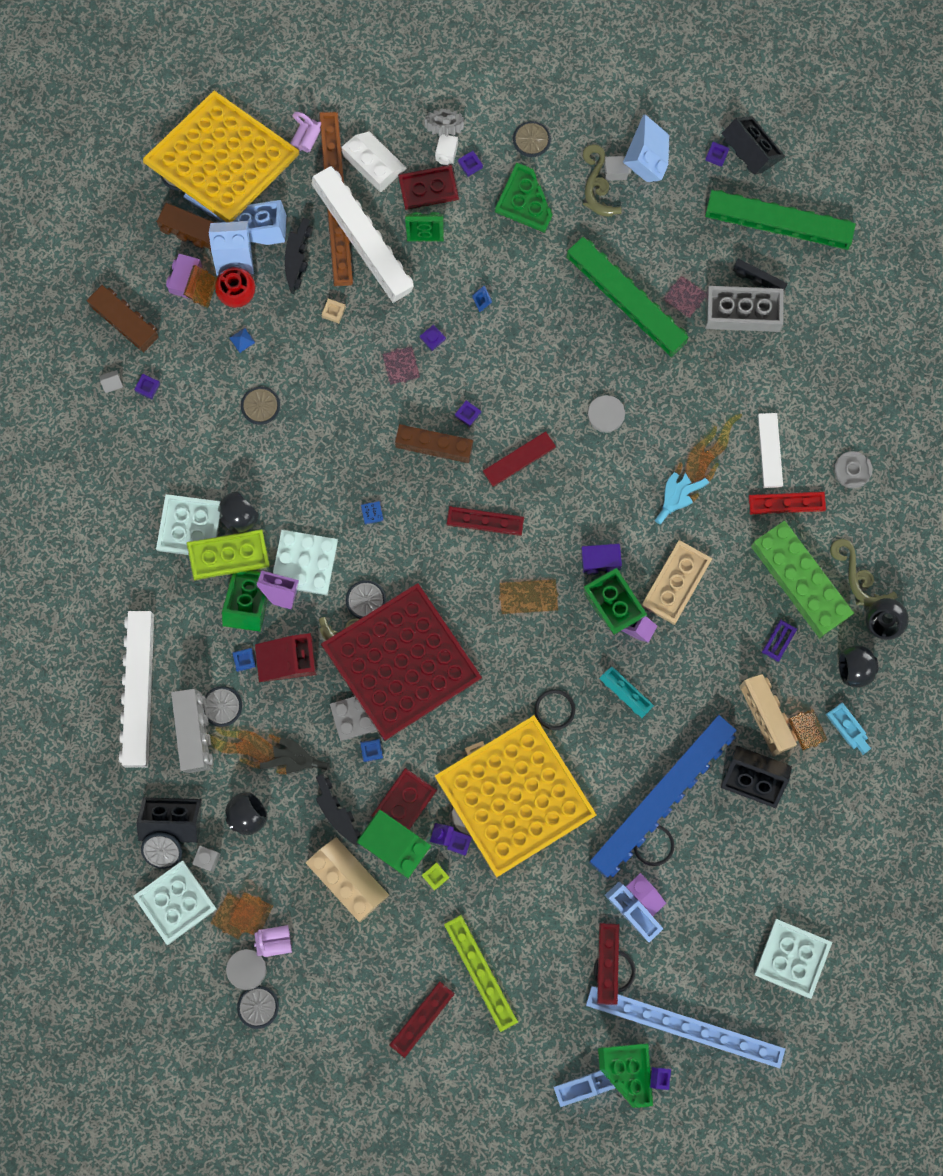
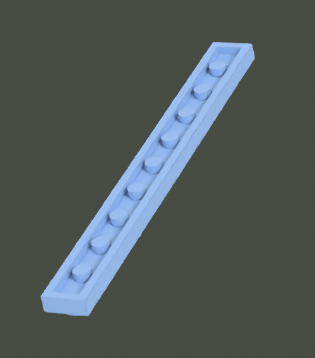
M591 986L586 1006L776 1068L781 1067L785 1048L618 995L617 1006L597 1004V988Z

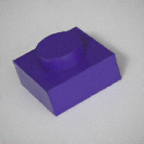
M713 142L705 160L722 167L730 148Z
M474 151L458 159V164L467 177L483 168V164Z
M434 324L420 335V339L431 351L446 340V337Z
M142 374L134 391L152 400L160 386V382Z
M466 400L455 413V417L468 427H471L481 414V411Z
M435 823L430 842L449 847L454 827Z
M453 830L447 850L466 856L472 837Z
M652 1067L650 1088L669 1090L671 1069Z

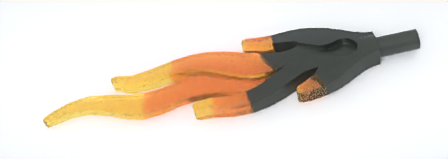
M218 727L216 728V731L222 736L239 738L243 741L239 743L225 742L210 735L211 745L218 751L227 754H245L257 759L258 762L240 759V762L256 769H270L287 765L276 772L278 774H293L304 769H312L313 767L328 770L329 763L315 760L295 741L276 737L272 734H269V738L278 744L284 745L287 749H279L258 734L250 731H223Z

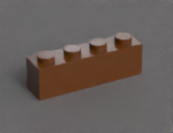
M165 203L156 221L160 231L167 235H170V233L177 235L176 237L181 241L186 242L189 240L196 247H206L211 252L209 229L210 223L214 222Z
M101 285L86 300L89 306L144 353L158 338L157 328L149 322L147 324L143 321L144 317L138 311L133 312L130 309L131 306L124 299L120 301L116 297L117 294L110 287L106 289Z
M399 424L395 446L398 449L469 463L473 449V440Z

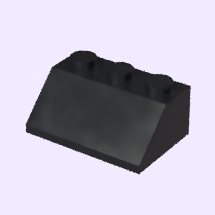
M753 116L735 118L721 133L725 138V142L732 146L736 151V156L745 162L747 169L754 175L765 172L786 157Z
M736 745L721 788L776 809L790 780L792 766Z
M143 797L136 822L138 841H143L152 833L162 832L173 836L178 842L197 843L200 833L202 799Z

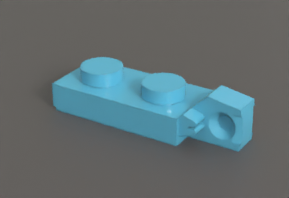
M840 703L826 714L849 746L851 745L853 749L857 747L863 755L871 749L865 741L868 739L865 735L866 732L843 703Z

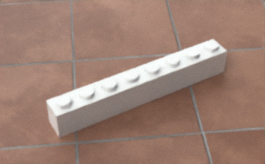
M330 166L314 175L311 185L392 303L409 294L414 286L412 278L403 271L401 262L394 258L392 249L383 242L381 233L372 226L370 217L364 214L359 201H355L350 188L342 182L339 172Z
M128 611V617H125L124 621L125 628H127V636H124V647L127 648L126 655H123V666H126V673L122 675L125 693H122L121 696L124 712H121L123 731L120 732V743H123V748L119 752V762L124 767H149L154 614L151 611Z

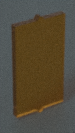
M556 579L500 583L499 600L501 601L502 614L558 611L557 597L559 594L556 589Z

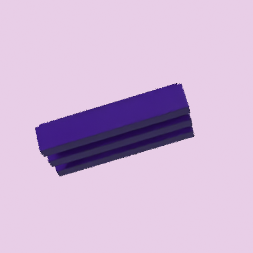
M780 619L761 653L779 662L797 628ZM781 625L785 626L771 652L768 651ZM787 630H792L787 640L785 641L782 649L780 650L778 656L775 655L774 653L776 652Z

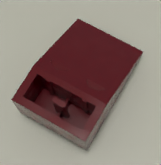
M311 633L292 635L255 644L259 683L317 675Z

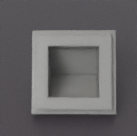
M117 370L99 376L105 393L123 388Z

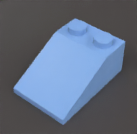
M643 115L623 163L647 182L660 181L668 167L669 134L648 116Z
M281 200L250 204L233 221H248L250 242L265 245L285 242L287 215Z
M248 221L210 223L209 238L216 275L219 276L222 271L231 267H239L245 269L250 274H254Z

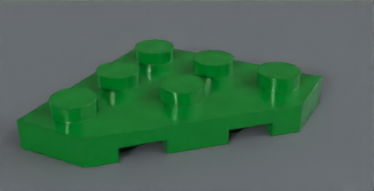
M516 163L497 203L495 213L545 233L553 214L548 207L534 170Z
M648 1044L598 1048L599 1069L633 1108L653 1106L652 1088H650L651 1071Z

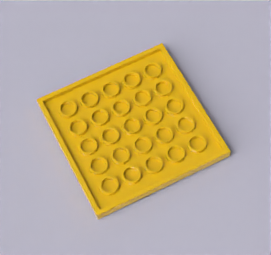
M213 91L143 158V163L225 222H233L299 155V150L219 93Z
M535 715L434 776L496 878L597 816Z

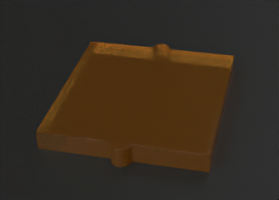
M193 265L183 295L193 300V303H198L208 308L217 278L208 273V270H203L197 265Z
M813 709L804 713L799 712L797 716L788 719L802 750L812 746L815 748L818 744L827 741V737Z
M243 892L228 924L241 929L242 933L247 932L255 936L254 933L263 928L273 905L262 901L260 897L256 898Z
M228 893L212 919L211 924L221 929L223 933H228L239 940L256 909L245 903L244 899L240 900Z

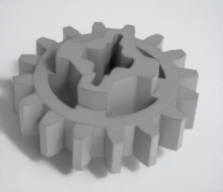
M450 109L434 110V113L429 112L428 116H425V128H427L428 132L432 131L433 135L436 133L439 136L445 134V136L449 134L455 135V132L460 133L464 129V117H462V114H457V111L450 112Z

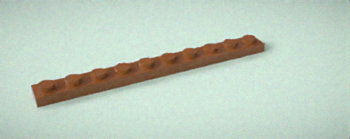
M320 112L319 122H321L320 134L323 168L325 170L332 166L335 171L339 172L344 183L338 112ZM327 208L334 286H352L349 238Z

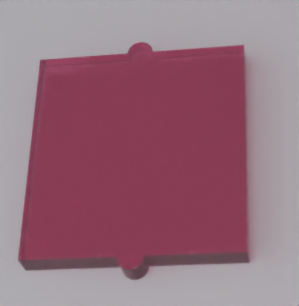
M681 276L675 285L670 287L671 290L663 300L690 318L695 310L700 308V304L706 298V293Z
M412 347L401 350L396 349L393 352L382 354L390 385L400 382L407 383L408 380L420 378Z

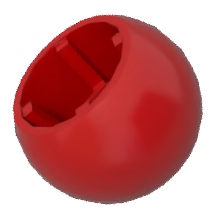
M231 267L222 271L217 277L215 292L218 299L224 305L232 308L243 307L254 297L255 281L245 269ZM232 282H238L237 286H230Z

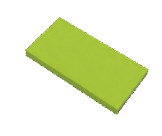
M262 529L186 543L193 581L269 567Z

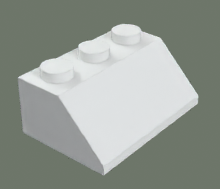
M370 132L355 135L342 146L343 156L379 192H382L399 174H402L407 169Z

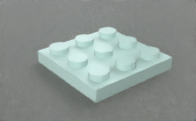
M166 494L156 550L188 555L187 542L217 537L220 524L219 518L221 517V513L218 511L220 501Z
M281 530L273 574L299 580L298 591L328 595L338 539Z
M183 860L134 895V898L167 945L217 910Z
M775 919L754 975L811 999L832 942Z

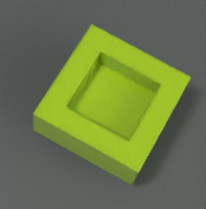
M435 863L422 875L434 891L449 879V876L438 863Z

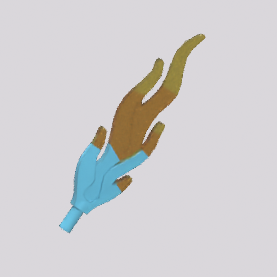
M742 414L730 418L725 423L717 443L711 449L704 452L705 447L716 436L717 427H713L711 434L692 449L687 460L684 477L681 482L676 483L683 466L682 463H679L676 471L666 483L663 509L655 519L658 524H661L669 513L671 514L675 510L684 508L697 500L699 493L691 496L688 495L703 488L712 480L719 464L716 463L710 473L705 476L706 470L710 463L726 449L731 427L742 417Z

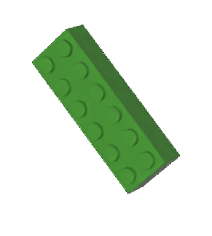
M783 521L753 542L751 548L819 639L854 614L786 521Z

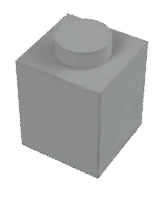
M625 156L605 157L604 169L607 181L627 180L628 174H631V169L623 163Z
M199 846L192 864L214 873L221 854Z

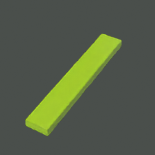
M462 915L445 923L444 926L500 1032L518 1023Z

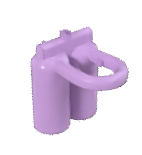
M294 112L293 118L300 125L290 144L299 151L310 152L320 133L321 122H316L313 119L311 121L305 114Z
M288 925L261 929L254 933L256 942L254 947H256L257 956L269 957L292 953Z

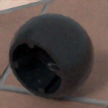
M238 491L227 494L218 506V511L222 514L219 520L230 531L234 528L239 533L248 531L257 523L259 513Z
M890 598L877 600L867 611L866 625L868 630L879 639H896L908 627V612L904 605L897 600ZM889 613L893 618H887L884 614Z
M851 646L840 653L839 672L844 684L850 687L861 688L874 681L879 665L877 658L871 650L863 646Z
M242 792L233 796L226 805V822L234 832L242 835H252L260 831L266 824L268 818L267 811L261 801L251 792Z

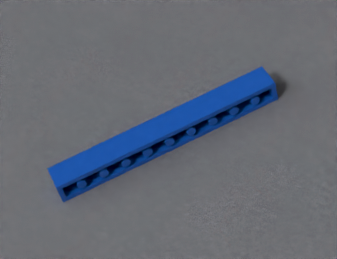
M718 715L589 863L604 877L608 878L609 875L614 877L620 870L618 865L622 861L626 863L633 855L631 850L635 846L639 848L646 840L644 835L648 831L652 833L658 827L657 821L662 816L665 819L672 811L670 806L675 801L677 804L685 796L682 792L687 787L691 789L698 781L695 777L699 773L704 774L709 769V761L712 758L716 760L723 753L721 748L725 743L728 746L736 738L733 734L737 730Z

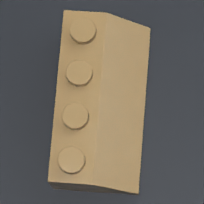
M763 674L744 680L739 687L772 755L776 756L797 745L796 734L793 730L790 731L787 725L789 723L785 713H781L778 707L780 702L777 696H773L770 690L772 686L769 679L764 678Z
M337 837L322 847L306 862L311 870L359 922H362L389 896Z

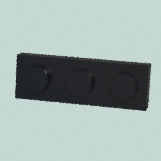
M739 258L733 268L738 277H746L752 280V283L758 287L784 289V293L788 284Z

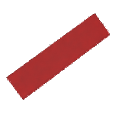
M825 492L748 496L750 515L826 511Z

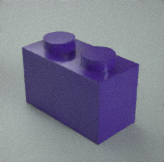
M620 544L582 546V572H587V575H597L599 571H606L608 573L615 568L621 570Z

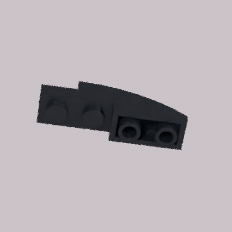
M306 218L302 219L297 234L289 233L285 249V273L290 293L292 294L295 293L296 289H300L302 279H300L302 272L305 273L308 267L304 254L307 249L306 240L307 237H311L313 227H311L310 220Z
M323 774L317 776L316 779L323 795L317 797L316 800L323 814L340 835L355 846H360L356 841L361 834L359 829L354 830L352 822L355 819L351 810L347 812L345 807L338 810L337 807L340 806L337 796H332L330 789L333 786L329 777L325 778Z

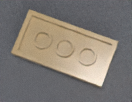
M679 540L641 606L675 625L712 558Z

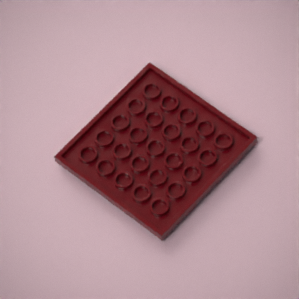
M419 583L321 643L322 648L384 741L482 679Z

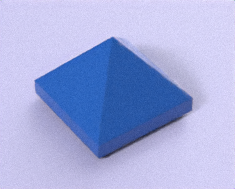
M482 286L472 295L479 312L492 303L485 286Z
M245 328L230 337L239 353L255 343Z

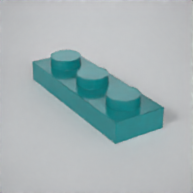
M612 666L599 678L606 687L610 688L620 700L624 701L641 718L654 707L648 699Z

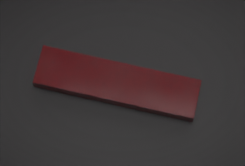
M545 431L484 469L483 474L491 486L495 487L554 450L556 445Z
M449 506L446 525L522 536L524 517Z
M599 923L597 1004L617 1006L619 924Z
M439 981L389 1046L405 1058L455 993Z

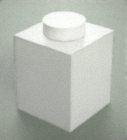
M445 134L439 137L435 153L436 161L442 165L454 164L458 148V137L445 136Z

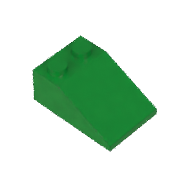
M413 212L406 214L407 241H444V214L438 212H431L429 214Z
M617 568L584 586L586 598L613 635L647 616V613Z
M245 571L232 574L222 609V625L224 627L261 632L268 600L257 586L261 572Z
M380 809L356 841L408 879L431 847L430 844Z

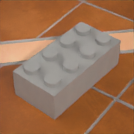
M708 286L706 292L705 329L780 332L783 326L784 289Z
M196 689L171 692L180 771L193 773L211 770L210 765H213L212 753H209L208 746L211 745L210 735L206 733V726L209 723L207 714L204 715L203 707H206L205 696H202V693Z

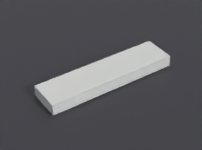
M777 413L758 414L763 488L783 487Z

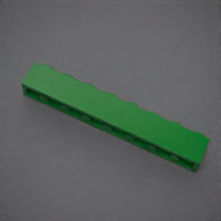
M711 190L705 214L707 218L849 250L852 244L856 223H852L847 219L839 220L830 215L822 216L812 211H800L795 207L779 206V204L774 202L766 203L756 198L748 199L739 194H727L722 190Z
M582 237L567 251L566 258L671 358L687 343L689 338L687 332L683 328H679L671 316L665 315L657 303H652L648 299L647 294L643 290H639L631 278H626L617 265L611 264L608 261V257L603 252H599L591 240H586Z

